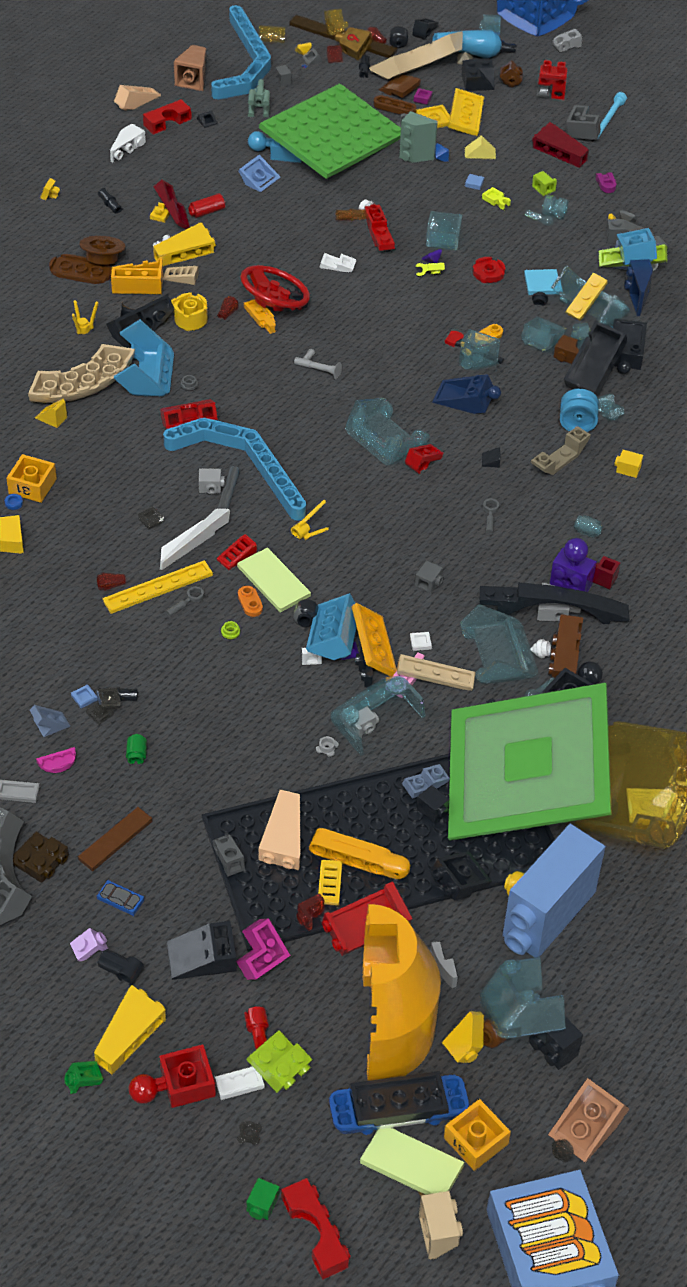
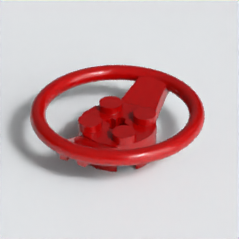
M255 265L245 268L241 273L243 286L255 296V301L264 308L267 305L273 307V311H282L285 308H290L291 310L301 309L310 300V293L307 287L299 279L283 270ZM264 272L280 276L292 282L303 293V299L299 301L289 299L291 292L281 287L278 281L271 280L269 282ZM248 275H250L254 287L249 283Z

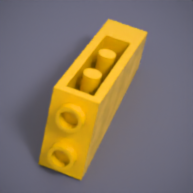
M198 223L154 245V258L158 261V258L163 257V266L208 255L214 253L215 240L211 238L208 229L202 223Z
M132 985L124 996L94 1052L97 1064L112 1075L166 1020L164 1006L160 1002H154L150 999L144 990H138Z

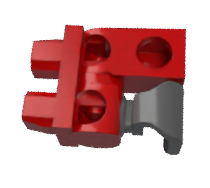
M544 60L540 68L538 85H541V87L537 89L536 97L550 99L551 90L548 89V86L553 85L551 98L564 100L568 69L566 68V63L558 62L557 67L551 66V61ZM554 92H559L563 94L561 96H556Z

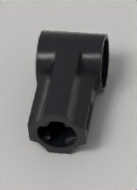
M109 949L103 950L97 962L98 967L116 975L120 981L124 980L130 983V986L134 984L144 969V964L139 959L133 956L126 958Z

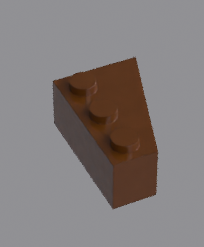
M560 615L558 633L553 634L552 645L556 647L551 650L550 660H554V663L549 665L548 674L552 675L551 681L564 668L576 674L583 617Z

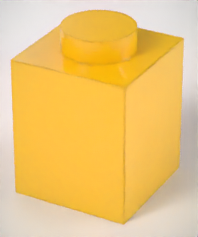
M622 450L621 455L617 456L615 460L616 472L637 478L642 465L643 455Z

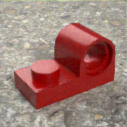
M432 444L413 447L408 451L405 464L420 474V471L428 468L430 461L442 459L444 453Z

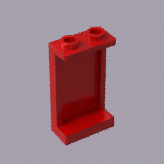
M393 882L386 884L384 889L332 913H329V911L324 913L322 926L326 933H330L332 937L331 942L336 952L339 951L343 956L364 946L365 921L369 904L390 908L401 914L411 923L412 917Z

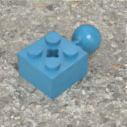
M255 131L250 134L248 145L252 150L262 151L265 147H271V160L301 162V159L273 138H267L264 133Z

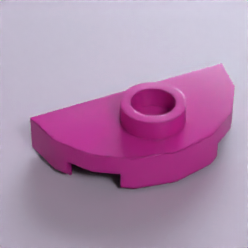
M75 747L36 758L37 764L46 772H63L69 769L75 762Z

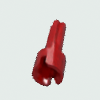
M264 1007L249 1008L248 1013L244 1012L247 1031L253 1035L256 1050L267 1041L265 1030L269 1027Z

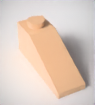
M120 85L114 102L123 110L135 109L161 96V94L152 88Z

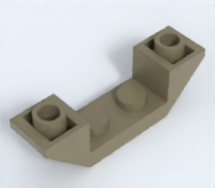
M577 426L566 434L565 444L550 456L541 452L531 460V463L542 471L554 475L579 456L590 439L591 434Z

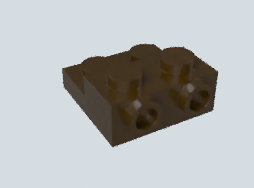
M35 832L13 855V865L42 883L46 878L50 879L53 876L55 869L60 864L63 865L69 857L68 847L53 837L48 839Z

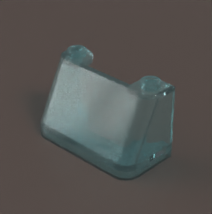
M385 398L356 400L346 422V431L385 465L394 464L406 457L410 448L424 446L427 443L430 435L424 430H415L412 435H409L390 419L393 408Z

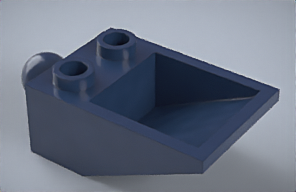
M650 259L630 260L629 267L626 270L627 280L624 282L625 290L629 291L637 316L641 315L649 294L653 273Z
M488 374L442 380L432 403L473 414L485 413L491 399H498L501 396V389L498 386H493Z

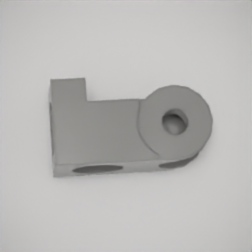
M576 29L556 36L553 40V45L559 52L573 47H582V35Z

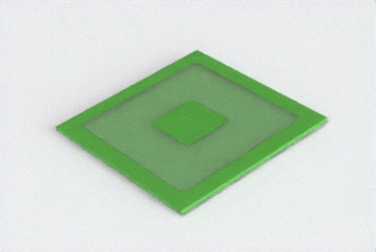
M601 683L453 709L451 718L449 840L612 815L607 684Z

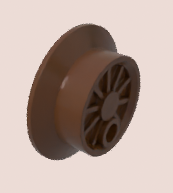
M90 236L80 241V247L86 251V259L95 264H112L118 261V253L125 249V243L114 237Z

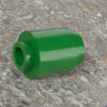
M134 734L127 738L126 758L130 764H134L135 761L138 764H142L146 759L147 739L140 734Z

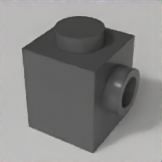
M426 561L416 574L415 586L432 593L435 587L440 586L443 582V568Z

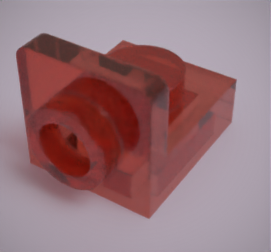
M319 893L298 904L297 919L302 926L305 925L308 931L313 929L312 917H317L324 911V898Z

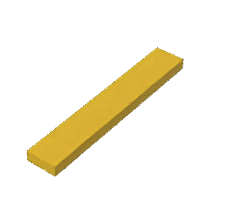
M204 560L104 597L103 602L110 614L213 576V572Z

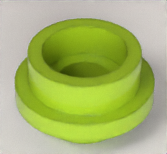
M228 621L222 626L221 634L224 638L235 639L240 635V627L237 623Z

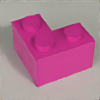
M269 918L259 919L242 931L253 950L236 962L245 978L253 980L258 979L290 956Z

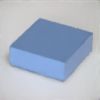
M469 174L465 187L480 190L484 177Z
M88 684L71 692L72 698L80 708L98 700Z

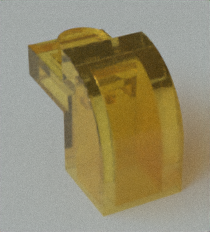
M342 9L324 11L325 22L330 35H335L338 32L345 33L348 21H343Z

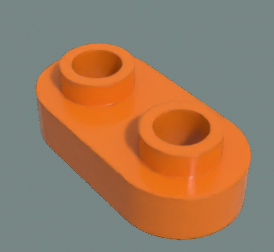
M251 586L241 587L238 590V599L245 614L250 617L259 616L263 611V605L257 591Z

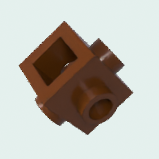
M511 60L501 68L500 78L504 84L514 87L523 81V70Z

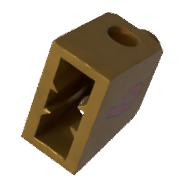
M350 27L345 34L338 32L335 41L339 42L341 52L359 61L372 43V36L370 31Z

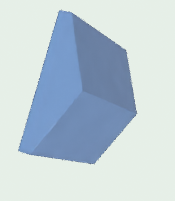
M260 155L238 170L245 185L259 192H262L280 178ZM272 177H275V178H273L271 181H269L267 184H265L263 187L260 188V186H261L262 184H264L265 182H267V181H268L269 179H271Z

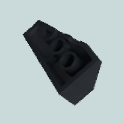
M167 294L106 325L112 337L123 347L131 348V344L120 335L122 330L138 320H142L150 329L155 331L174 311V306Z

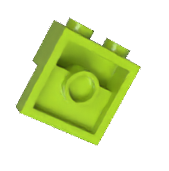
M277 1031L246 1060L278 1093L283 1087L286 1090L289 1089L296 1082L294 1078L298 1074L302 1077L311 1068L308 1064L312 1061V1058L298 1043L293 1046L280 1031Z

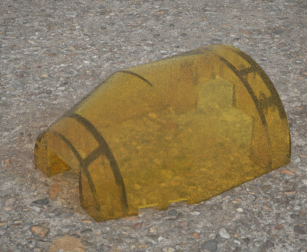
M620 721L613 722V725L608 726L612 815L569 821L567 823L572 824L586 834L658 848H668L680 838L687 826V732Z

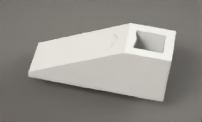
M130 124L122 129L110 150L111 162L113 163L115 158L120 160L123 157V152L119 150L120 148L131 153L137 147L143 146L146 142L145 131L134 124Z

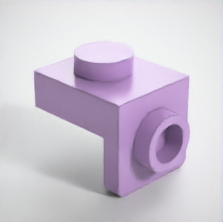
M91 928L70 943L79 961L86 960L98 950L108 949L106 945L107 939L100 931L96 932Z

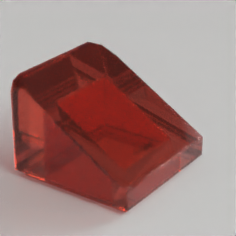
M340 45L327 46L328 63L343 62Z

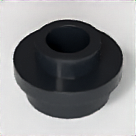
M537 292L532 295L534 305L545 306L549 298L543 292Z

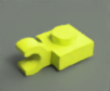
M419 263L415 265L422 268L421 273H416L417 276L424 275L426 271H431V274H440V271L445 269L444 263Z

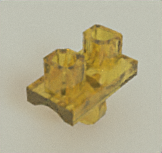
M260 25L259 37L262 41L284 43L286 27Z

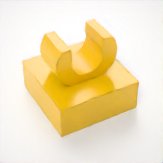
M51 178L48 180L40 197L41 199L47 200L48 197L57 198L60 189L54 186L55 180Z
M158 203V206H155L150 214V219L165 223L170 215L169 211L165 208V204Z

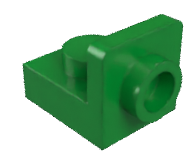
M97 1061L72 1063L65 1074L64 1080L66 1086L69 1087L70 1093L75 1094L79 1087L100 1085L103 1077Z

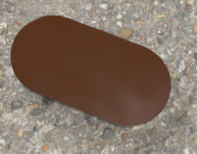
M62 254L60 255L61 257L57 258L56 256L51 259L49 263L50 272L59 278L90 284H100L111 279L112 267H110V264H95L88 261L86 257Z

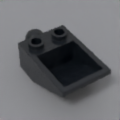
M614 318L613 328L626 333L627 343L614 366L622 374L628 373L631 369L641 370L647 323Z

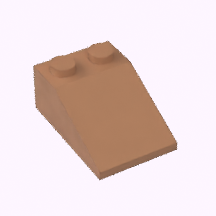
M587 1078L548 1135L586 1163L617 1128L629 1108Z

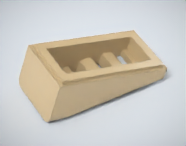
M198 266L167 268L163 280L195 285L199 275Z

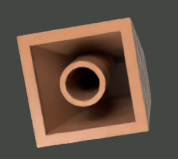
M192 45L174 60L175 86L200 91L204 90L206 70L205 47Z

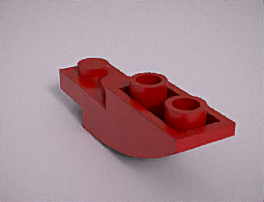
M376 204L364 206L368 228L375 247H378L379 251L395 249V243L388 230L387 219L381 206Z

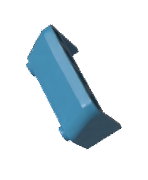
M138 320L122 330L120 335L131 344L132 349H135L133 358L139 361V367L134 363L116 374L114 379L126 388L130 394L136 396H165L170 392L174 352L142 320Z

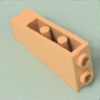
M284 790L279 791L259 846V861L280 865L287 869L299 870L300 794Z

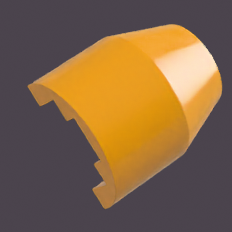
M369 904L365 921L362 967L363 986H371L372 1007H377L375 1016H371V1024H376V1032L371 1033L370 1051L367 1054V1081L406 1076L423 1062L434 1041L441 988V978L437 962L410 923L401 914L390 908Z

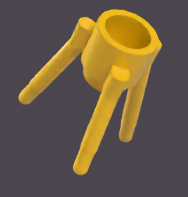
M74 300L76 316L73 313L72 318L77 334H87L90 329L94 328L93 323L98 302H95L89 322L86 318H80L77 301Z
M325 500L291 528L292 534L295 537L297 536L299 540L301 538L307 540L329 529L326 527L309 533L310 527L306 523L326 503Z

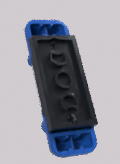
M440 1071L350 1083V1089L335 1091L329 1099L333 1124L342 1134L362 1132L365 1135H369L378 1129L422 1123L438 1125L441 1121L454 1119L469 1107L463 1080L456 1075L441 1076Z

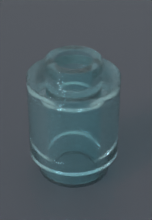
M579 515L574 525V529H577L578 532L593 538L596 535L599 536L603 528L601 521L586 515Z

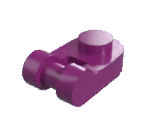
M607 172L603 175L602 173H596V181L603 192L612 193L616 190V181L612 172Z

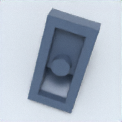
M37 705L30 709L34 717L33 720L43 737L70 727L62 712Z

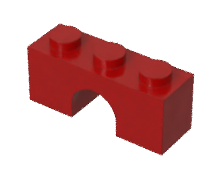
M182 99L143 114V125L154 135L166 130V121L168 120L175 121L178 124L192 120L191 108Z
M211 399L160 409L162 424L166 429L200 418L218 419L215 402Z

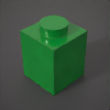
M258 1178L246 1202L249 1215L258 1220L262 1218L268 1220L280 1196V1186Z

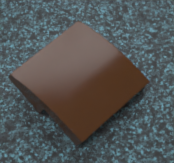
M399 75L381 87L379 91L390 96L395 94L403 98L421 84V79L408 75Z

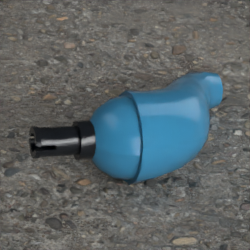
M492 30L462 31V50L459 52H467L470 55L486 59L494 57L499 52H516V49H511L513 47L517 48L516 44L505 43ZM461 31L435 33L433 41Z

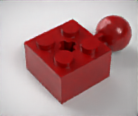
M204 1045L160 1055V1069L163 1077L154 1079L150 1075L140 1074L135 1076L129 1084L131 1098L140 1104L151 1102L156 1097L157 1092L164 1090L167 1091L171 1108L216 1097L215 1082Z

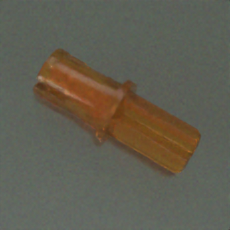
M350 208L349 210H336L335 212L336 220L353 221V219H366L365 210H353Z

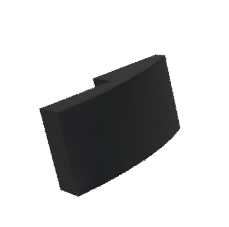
M361 646L360 654L356 653L355 665H359L358 672H362L361 680L364 681V687L372 688L373 668L366 665Z

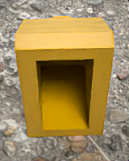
M470 1011L442 1042L459 1063L474 1061L478 1057V1052L483 1048L484 1015L482 1012Z

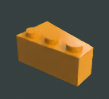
M163 257L158 258V261L150 263L147 260L142 261L143 264L133 266L131 263L112 267V293L162 294Z

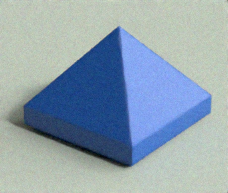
M437 143L436 159L444 162L449 161V149Z

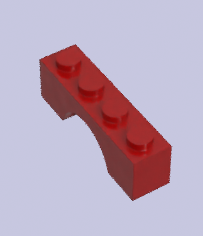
M306 1178L281 1189V1199L291 1219H305L314 1224L318 1229L321 1238L317 1246L312 1250V1260L323 1280L347 1269L351 1257L346 1245L342 1246L339 1241L340 1235L335 1225L331 1226L328 1220L329 1213L324 1204L321 1205L317 1199L319 1194L315 1185H310Z

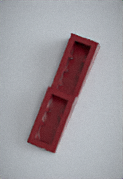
M163 179L160 180L153 187L177 225L185 230L190 228L184 205L177 201L173 186Z

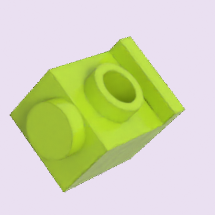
M544 171L533 175L532 187L542 196L556 191L557 179H552Z

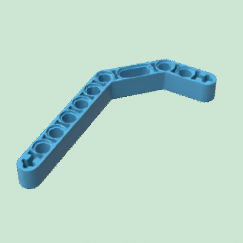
M231 6L229 8V19L253 62L240 76L213 81L211 83V91L214 99L248 94L251 89L256 88L258 81L263 79L271 69V55L240 6Z
M200 418L164 431V447L169 451L178 450L201 441L245 450L289 516L297 521L306 517V502L256 430L208 418Z

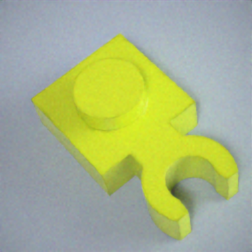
M494 187L482 194V199L493 206L498 204L499 208L503 210L505 209V204L510 206L511 200L504 197V193Z

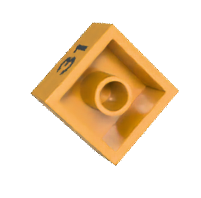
M22 454L6 478L8 493L18 494L23 498L42 503L57 479L55 463Z
M479 1099L445 1125L444 1139L475 1171L509 1144L511 1131Z

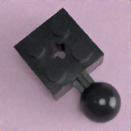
M591 661L585 662L580 666L578 675L564 668L543 690L542 694L598 684L603 677L602 668L597 663Z

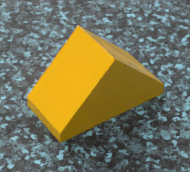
M61 399L45 407L35 419L58 428L67 418L65 400Z

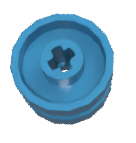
M573 389L565 393L561 398L560 405L561 425L568 431L573 430L577 426L586 432L594 429L598 422L599 401L597 396L586 389Z

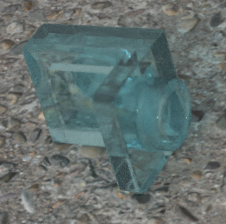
M610 393L598 397V411L602 416L613 420L624 414V408L615 404L613 394Z

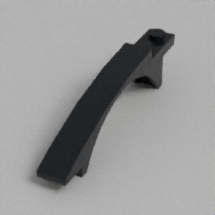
M518 582V587L480 586L479 605L496 606L497 619L501 620L522 608L546 603L579 607L593 614L602 624H610V621L629 622L630 620L629 605L585 591L553 585Z

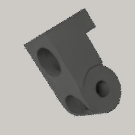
M229 834L213 840L215 852L223 864L227 876L245 870L244 856Z

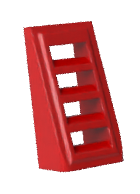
M245 534L218 556L217 561L230 570L238 562L257 552V544Z

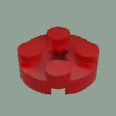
M482 257L477 259L475 265H473V275L482 283H493L504 278L505 265L499 259L495 261L492 260V257Z

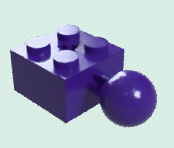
M572 538L567 541L564 548L562 547L553 561L550 585L585 592L589 591L593 584L597 561L586 557L588 546L584 540Z

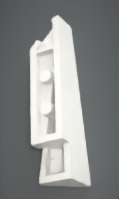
M215 509L206 519L163 546L161 549L160 569L163 570L215 535L216 530L229 522L230 510Z

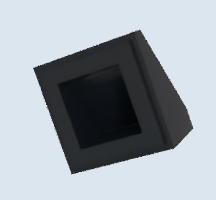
M212 110L199 114L197 120L204 128L218 124Z
M500 447L482 453V467H500Z

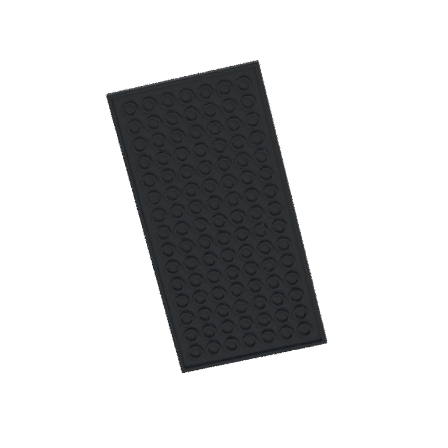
M451 753L292 792L300 794L299 870L287 869L280 865L259 861V846L277 796L201 814L247 952L253 949L242 931L259 919L269 918L284 943L325 932L322 926L324 913L328 911L332 913L384 889L385 885L390 882L394 883L408 910L452 899L451 896H447L444 893L443 885L440 881L432 877L431 869L438 858L466 851L471 853L492 880L489 887L474 890L472 893L505 885L509 874H513L515 871L526 873L555 841L549 825L449 840V812L444 818H439L436 822H432L417 809V797L412 798L402 783L404 778L419 775L422 773L423 768L438 764L441 765L450 778ZM450 780L437 788L447 798H449ZM324 828L387 848L391 853L404 856L410 862V872L404 878L394 879L342 863L339 905L318 904L321 861L330 859L313 854L309 850V845L316 830ZM228 834L243 854L245 864L244 871L231 876L226 875L224 866L213 846L214 839ZM324 877L325 879H337V878ZM323 893L326 896H335V894Z

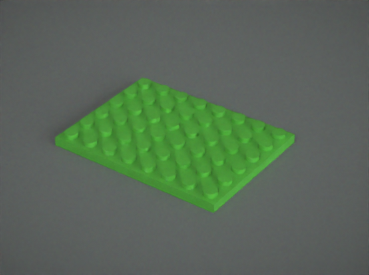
M341 84L311 97L261 122L259 125V129L326 179L401 138V128Z

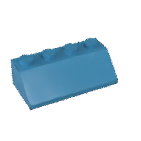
M350 593L318 605V612L313 618L306 646L308 652L332 660L346 658L351 654L357 626L351 607L355 604V601Z

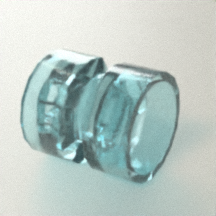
M546 195L542 215L549 217L555 215V218L564 220L569 200L564 198L557 200L555 196Z

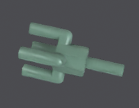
M262 79L258 81L257 88L249 91L248 117H254L255 107H263V117H269L270 91L264 89V80Z

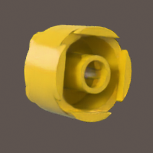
M184 293L175 299L174 321L177 326L185 331H191L207 324V300L202 295L197 294V296H194L192 293Z

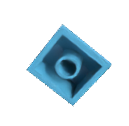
M649 228L617 234L621 257L625 265H629L630 260L650 259L651 262L653 259H657L656 241Z

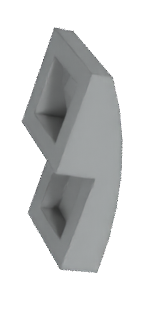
M440 941L432 942L430 952L437 962L440 975L450 987L455 988L458 977L453 959L444 960Z

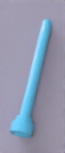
M618 92L615 95L614 104L600 124L601 132L598 138L618 107L626 102L627 96L624 93Z

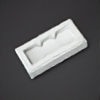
M253 1067L215 1077V1083L221 1100L264 1089L262 1076Z

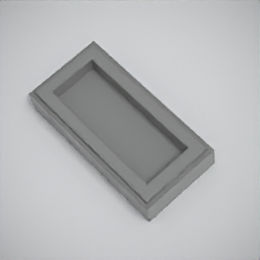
M0 780V799L36 803L40 783Z

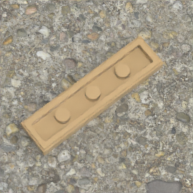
M400 654L397 674L458 689L473 690L475 672L402 654Z

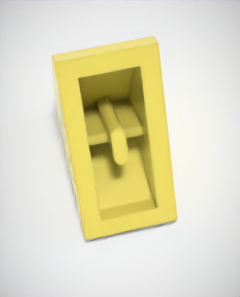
M480 136L465 147V158L496 159L495 148L483 136Z

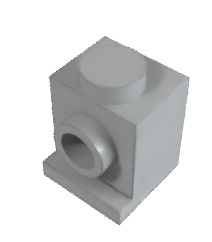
M365 707L348 716L347 728L359 741L362 739L363 734L373 732L376 724L379 723V718L375 712Z

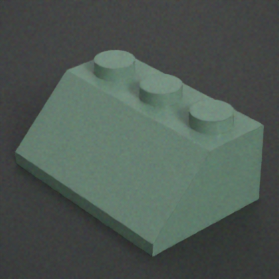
M410 111L401 121L399 158L412 163L434 160L438 121Z

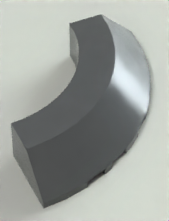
M1 807L0 925L21 916L32 898L19 885L13 867L14 846L24 821Z

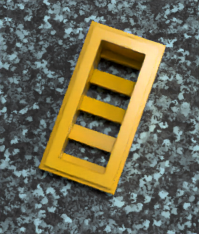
M321 861L318 904L339 905L342 873L341 861ZM324 877L337 878V879H325ZM323 893L335 894V896H326Z

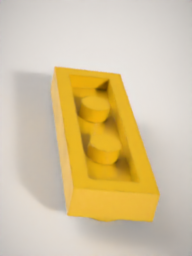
M593 273L566 310V314L580 321L607 285V280Z

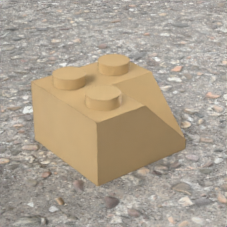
M449 1191L421 1196L419 1218L429 1259L437 1258L457 1247L460 1236H463L461 1222H457L455 1214H457L455 1199L451 1200Z

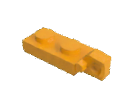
M255 299L244 303L246 311L261 328L265 327L270 334L276 332L274 315L267 307L260 306Z

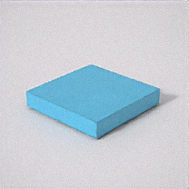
M557 269L524 270L528 295H533L537 292L561 294Z

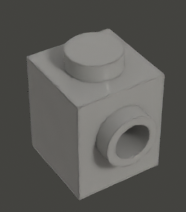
M199 468V493H221V487H224L225 477L221 476V469Z

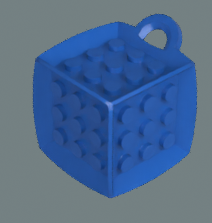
M497 0V12L509 23L538 37L566 23L575 15L577 5L584 4L588 0Z

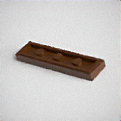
M137 807L78 856V860L93 872L153 822L152 817Z

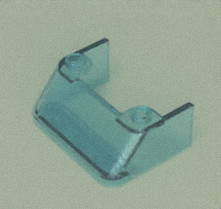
M565 265L551 288L561 296V301L568 304L573 302L587 281L580 278ZM602 291L587 313L597 318L598 322L611 327L614 318H623L627 315L630 308L618 296L614 295L612 297Z
M389 676L382 678L333 709L330 717L336 728L357 753L362 756L364 752L361 737L351 727L359 720V710L365 707L372 710L391 697L401 694L423 718L425 717L424 700L404 677Z
M540 957L516 961L506 960L499 966L480 992V1003L499 1037L514 1038L565 1029L564 996L540 998L534 992L542 990Z

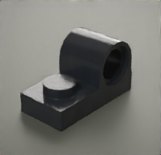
M428 18L416 19L412 35L427 40L426 38L430 36L431 30L437 28L439 22Z

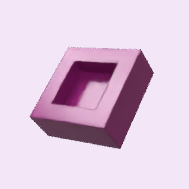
M418 88L414 95V102L428 105L433 91Z

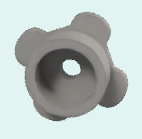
M323 737L319 741V746L316 747V752L327 754L328 757L334 756V750L338 748L339 744L332 737Z

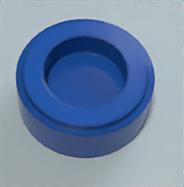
M10 494L5 498V506L10 510H17L23 505V498L18 494Z

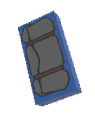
M109 880L97 895L98 900L132 916L135 915L144 902V896Z

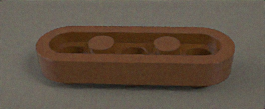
M383 95L376 96L373 104L375 108L401 115L403 113L408 114L410 111L416 113L417 108L413 103Z

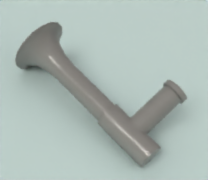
M309 349L303 358H295L294 364L329 372L334 375L335 380L341 374L342 365L340 362L335 366L311 361V357L315 354L313 349Z

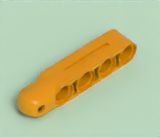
M324 828L316 830L309 845V850L317 856L333 861H341L343 864L374 874L401 879L410 872V862L404 856L391 853L387 848Z

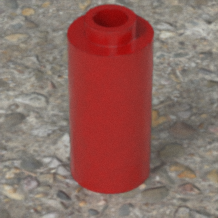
M219 193L191 202L188 210L191 216L194 215L197 218L224 209L225 202Z

